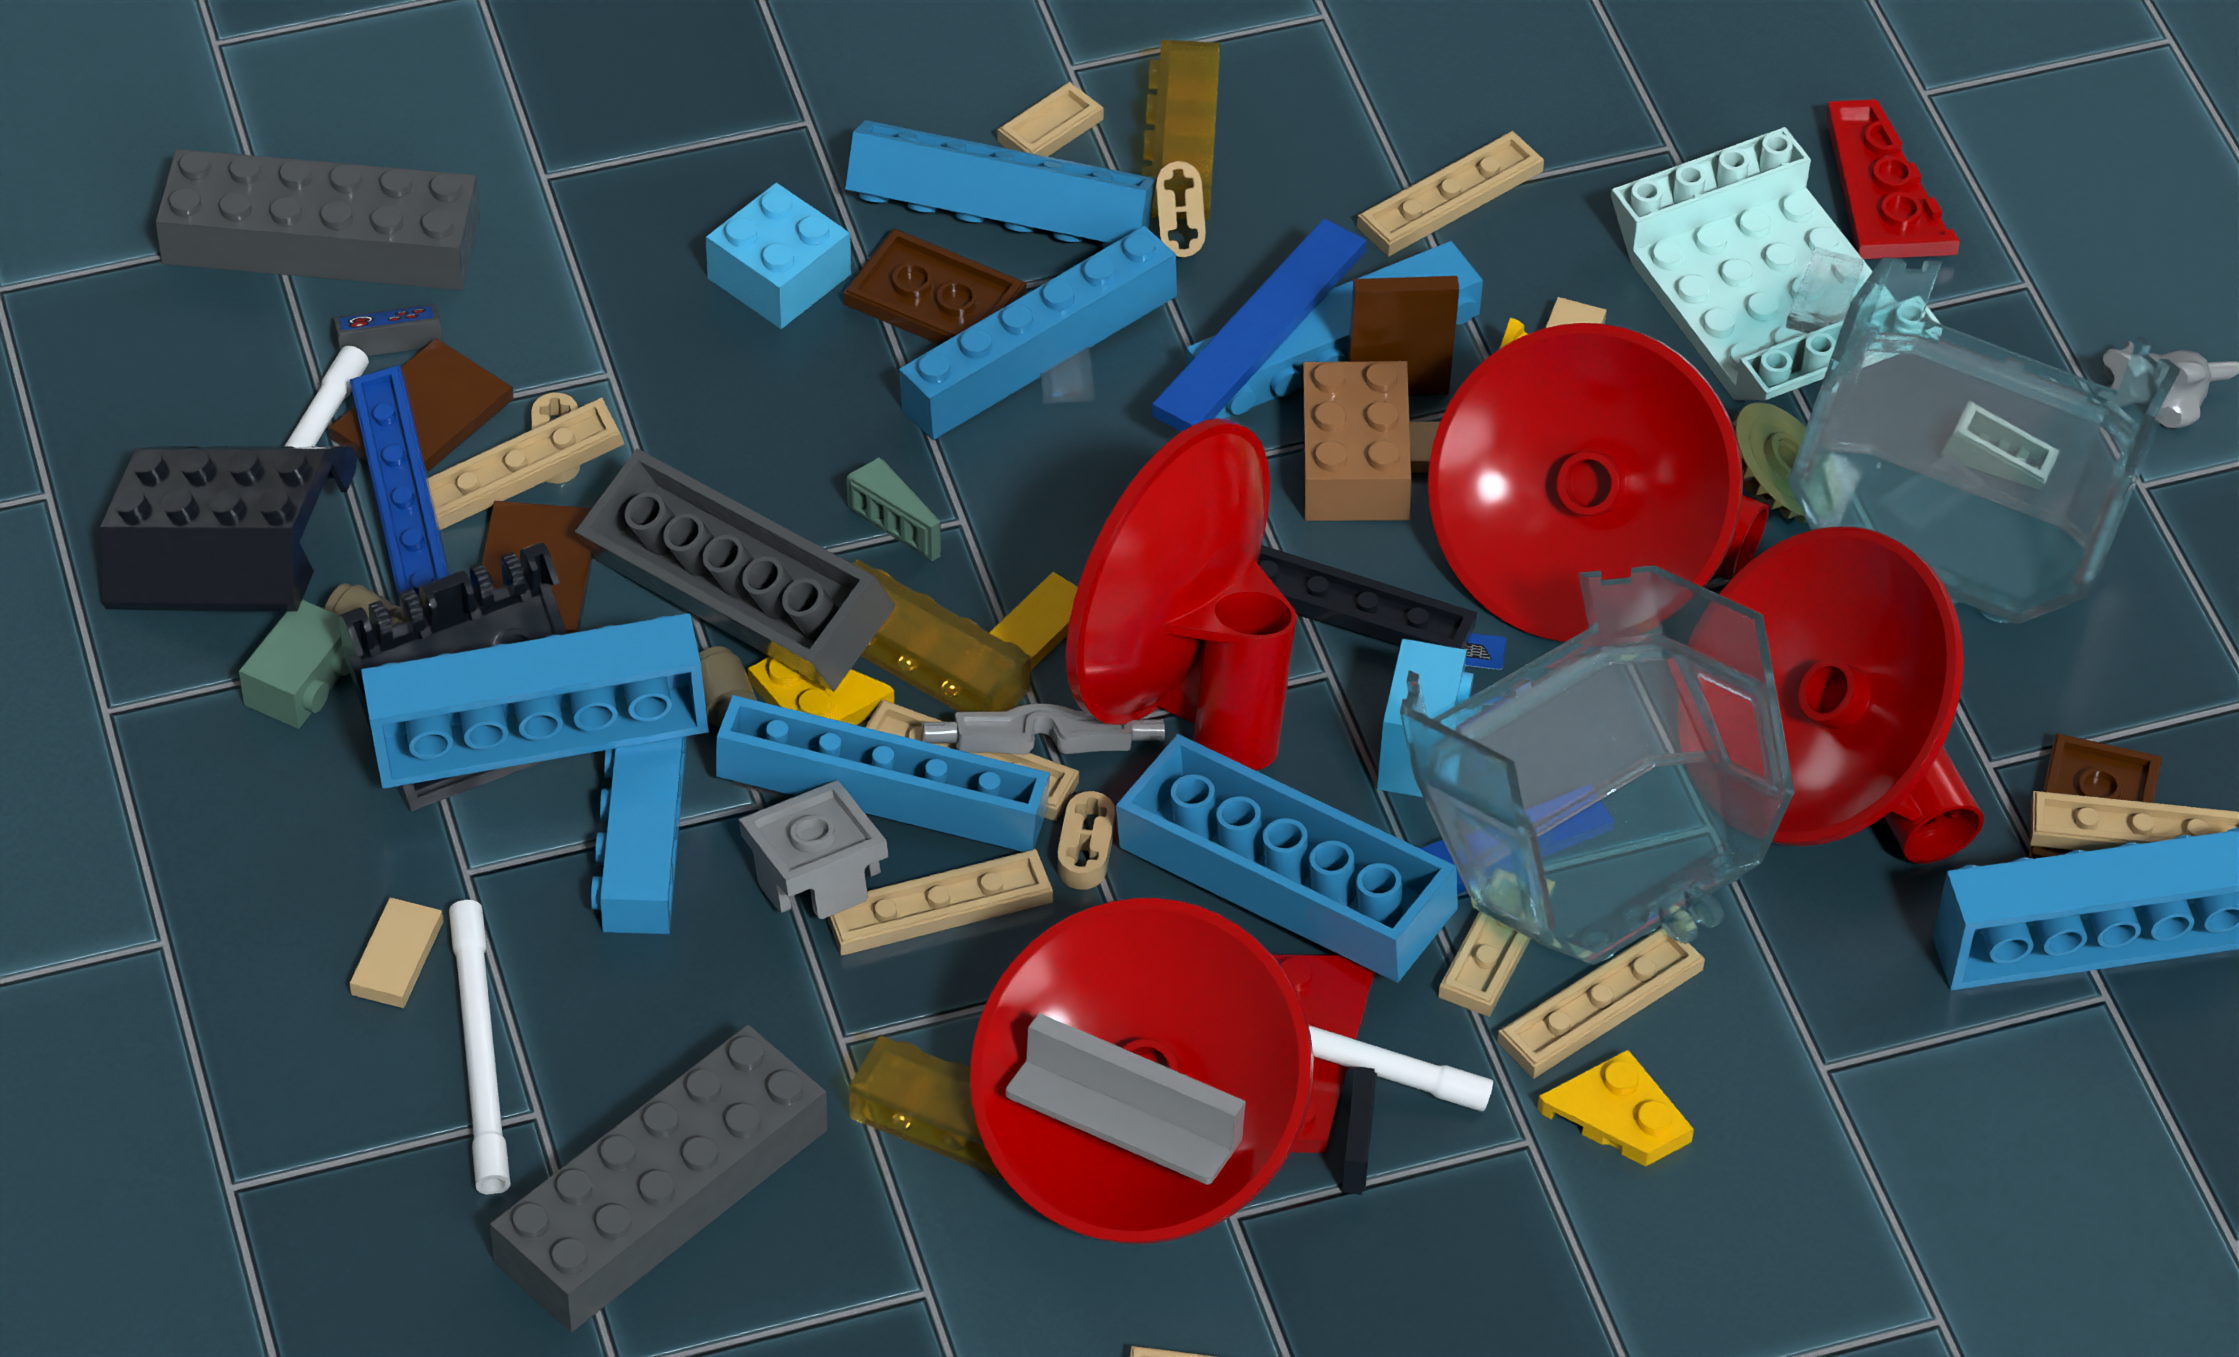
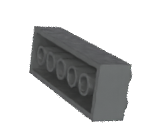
M176 149L156 219L162 264L464 290L480 220L477 176L472 174Z
M638 448L575 531L602 564L833 692L896 607V604L874 575Z
M747 1024L491 1222L490 1232L494 1263L572 1333L828 1130L826 1091Z

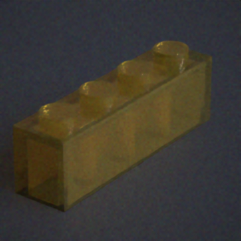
M1161 40L1160 60L1150 59L1149 89H1158L1157 95L1148 94L1146 124L1155 125V130H1145L1143 160H1153L1152 166H1142V176L1157 179L1161 169L1175 161H1183L1193 165L1200 173L1202 180L1205 220H1210L1220 43ZM1183 169L1173 170V178L1164 182L1166 190H1174L1176 207L1186 206L1185 191L1188 188L1194 187L1193 178H1186L1183 174ZM1155 187L1151 217L1159 218L1157 189ZM1186 211L1176 212L1177 219H1187Z
M858 559L852 563L874 575L896 604L895 609L863 651L861 657L958 712H1007L1013 709L1030 691L1031 656L1024 653L1019 646L1012 642H1004L986 632L973 620L966 617L961 618L938 605L930 596L917 593L895 581L887 572L881 569H874Z
M879 1035L849 1085L850 1118L1005 1180L987 1152L977 1127L971 1097V1069L962 1063L947 1062L924 1053L917 1046L909 1042H897Z

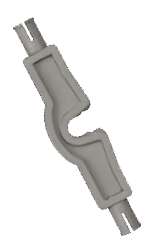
M1028 704L1015 707L1007 712H957L954 722L922 721L921 741L927 743H956L957 750L968 753L990 752L1025 755L1034 748V735L1043 733L1052 738L1059 752L1063 754L1128 751L1131 749L1132 741L1163 742L1165 724L1164 720L1159 718L1132 720L1127 724L1112 725L1104 723L1084 711H1075L1053 704Z

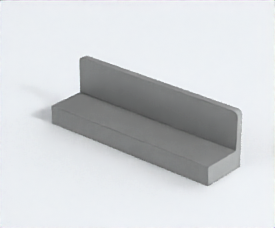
M1039 1013L1028 1027L1026 1062L1006 1087V1097L1204 1184H1211L1242 1141L1246 1101L1042 1013Z

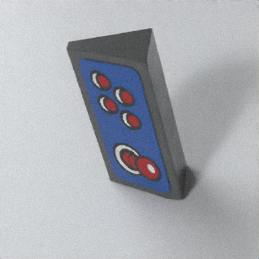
M436 303L334 317L339 352L344 346H354L362 350L366 356L423 349L435 338L443 342L441 321Z

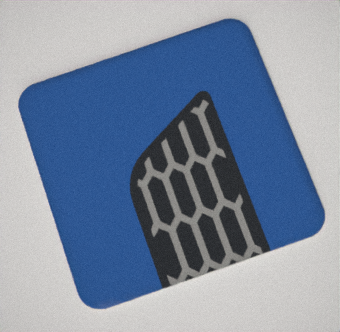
M1472 633L1465 648L1467 650L1465 666L1501 670L1504 663L1506 638Z

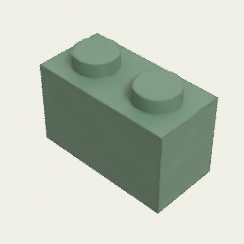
M302 600L298 611H287L239 670L244 705L297 729H300L312 712L317 713L320 711L328 698L330 689L341 675L346 676L350 673L343 654L339 615Z

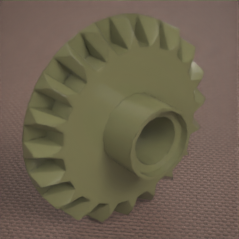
M1761 402L1745 406L1734 416L1732 425L1738 440L1742 460L1743 483L1752 496L1761 502L1768 503L1770 509L1779 508L1786 519L1794 517L1802 524L1808 521L1817 523L1835 509L1839 497L1835 470L1819 441L1798 419L1777 406Z

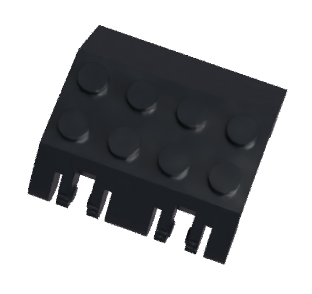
M155 446L135 449L100 526L102 603L105 609L298 611L314 573L300 544V540L326 479L334 478L341 492L348 491L357 468L355 450L350 446H307L299 448L293 446H212L203 448L198 446Z
M544 542L520 549V561L514 552L501 557L503 586L493 589L491 575L481 563L469 568L470 580L465 571L462 570L419 586L420 601L413 589L401 592L400 604L403 622L393 626L391 625L390 613L381 600L368 605L369 619L362 607L339 615L343 654L371 734L361 669L377 667L387 663H401L436 657L445 653L453 654L489 648L498 644H512L546 638L551 635L567 634L551 585L559 584L560 581L549 550ZM544 761L396 786L408 810L414 811Z

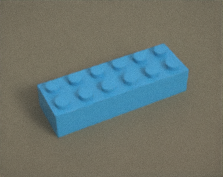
M690 613L662 616L652 620L617 626L609 625L600 629L565 635H551L546 638L498 644L489 648L453 654L445 653L436 657L401 663H387L377 667L361 669L382 789L709 732L701 662Z
M1179 734L1173 738L1116 804L1121 849L1397 983L1458 909L1456 865Z
M2239 827L2221 833L2200 836L2181 835L2172 840L2143 844L2131 842L2115 848L2093 851L2075 850L2065 855L2036 859L2025 857L2008 863L1986 866L1968 865L1958 870L1947 871L1932 938L1950 991L2238 950Z

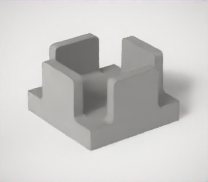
M839 780L739 819L741 836L752 849L758 884L780 913L791 909V896L808 889L811 892L813 911L819 919L827 918L864 903L868 899L865 872L869 877L881 873L879 861L889 857L886 839Z

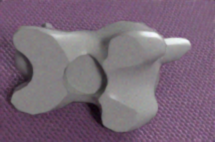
M2127 341L2124 349L2111 348L2103 354V373L2111 382V385L2101 388L2097 399L2102 405L2111 409L2125 408L2141 403L2154 405L2158 410L2159 423L2167 428L2180 429L2194 424L2200 418V406L2208 394L2210 382L2228 380L2239 374V361L2207 362L2197 352L2185 349L2171 351L2166 354H2140L2134 348L2133 343Z

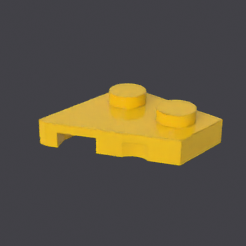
M768 657L748 668V678L752 687L766 703L857 725L872 717L881 700L894 704V690L890 685L850 669L833 692L772 657Z
M1629 1050L1540 1095L1538 1099L1537 1109L1543 1116L1552 1119L1556 1113L1582 1126L1583 1136L1601 1145L1613 1146L1620 1151L1621 1155L1645 1167L1692 1142L1693 1127Z

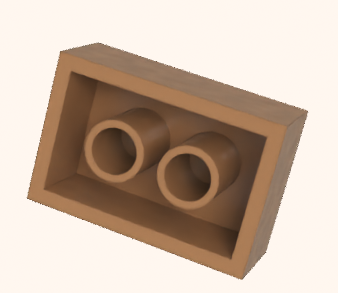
M1407 361L1303 362L1305 521L1410 520L1411 461Z

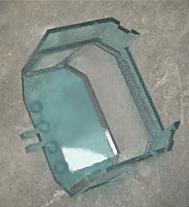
M1883 257L1850 302L1787 481L1811 530L1827 527H1857L1885 534L1909 547L1934 569L1944 583L1953 604L1962 602L1978 608L1986 618L1999 623H2009L2011 621L2016 624H2022L2087 598L2105 564L2181 369L2169 359H2159L2157 363L2148 355L2152 345L2139 335L2118 391L1923 318L1942 261L1925 260L1922 269L1905 268L1907 263L1901 258Z
M1655 565L1632 567L1631 577L1603 580L1601 571L1578 573L1589 629L1433 719L1429 718L1427 714L1420 677L1409 670L1406 681L1408 695L1407 699L1402 700L1400 709L1415 781L1452 860L1457 866L1459 875L1471 898L1472 907L1543 946L1593 965L1611 958L1617 951L1643 935L1655 931L1660 925H1662L1670 938L1686 944L1697 938V931L1699 929L1694 919L1696 922L1702 925L1705 924L1706 927L1710 928L1722 923L1725 913L1720 902L1716 900V897L1712 896V893L1727 884L1737 881L1740 876L1763 862L1795 793L1763 614Z

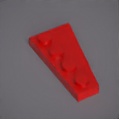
M1878 100L1828 101L1826 118L1854 244L1861 258L1880 259L1957 255L1960 240L1953 229L1948 230L1941 219L1942 210L1936 199L1928 197L1921 184L1922 175L1914 162L1909 163L1901 150L1903 143Z
M1272 955L1294 986L1305 1011L1308 1025L1356 1040L1360 1025L1363 1022L1367 999L1376 972L1339 955ZM1313 1056V1084L1310 1103L1303 1127L1291 1153H1327L1349 1067Z

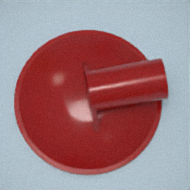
M1573 323L1540 329L1508 343L1489 356L1468 376L1448 404L1437 429L1429 462L1428 493L1433 526L1440 547L1460 582L1475 599L1503 621L1536 636L1561 642H1607L1633 636L1666 621L1689 604L1708 584L1714 574L1730 581L1753 560L1761 542L1769 514V506L1742 494V460L1738 440L1731 419L1710 383L1681 354L1664 343L1643 333L1607 324Z
M1220 418L1205 420L1192 425L1168 441L1155 453L1129 484L1106 520L1081 576L1068 627L1066 670L1072 695L1078 706L1088 715L1107 724L1123 725L1132 720L1142 719L1161 707L1194 724L1192 741L1257 771L1272 764L1278 756L1297 614L1294 607L1257 564L1269 511L1270 473L1263 445L1255 433L1247 427L1234 421Z
M1827 527L1797 534L1777 543L1749 562L1730 580L1706 612L1695 633L1682 671L1678 697V732L1687 769L1704 800L1720 817L1748 835L1766 842L1785 846H1812L1841 840L1860 832L1883 817L1906 858L1918 864L1933 863L1946 859L1964 849L1976 838L1982 829L1984 815L1943 747L1959 702L1963 680L1964 657L1962 634L1953 601L1934 569L1916 552L1885 534L1857 527Z
M1132 898L1111 901L1085 909L1050 927L1033 940L1003 973L989 996L974 1038L970 1070L972 1105L981 1138L994 1165L1012 1189L1040 1214L1066 1229L1105 1242L1120 1244L1169 1242L1202 1232L1233 1216L1250 1203L1282 1168L1295 1146L1308 1111L1313 1084V1050L1306 1014L1289 977L1263 945L1239 925L1208 909L1177 900ZM1042 1013L1246 1101L1242 1141L1211 1184L1199 1182L1007 1098L1006 1087L1026 1062L1028 1027L1036 1016Z

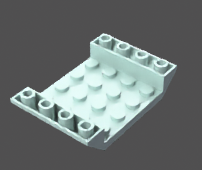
M1786 127L1619 186L1611 191L1612 202L1632 266L1733 400H1768L1936 337L1943 332V326L1917 293L1895 301L1806 188L1811 159Z

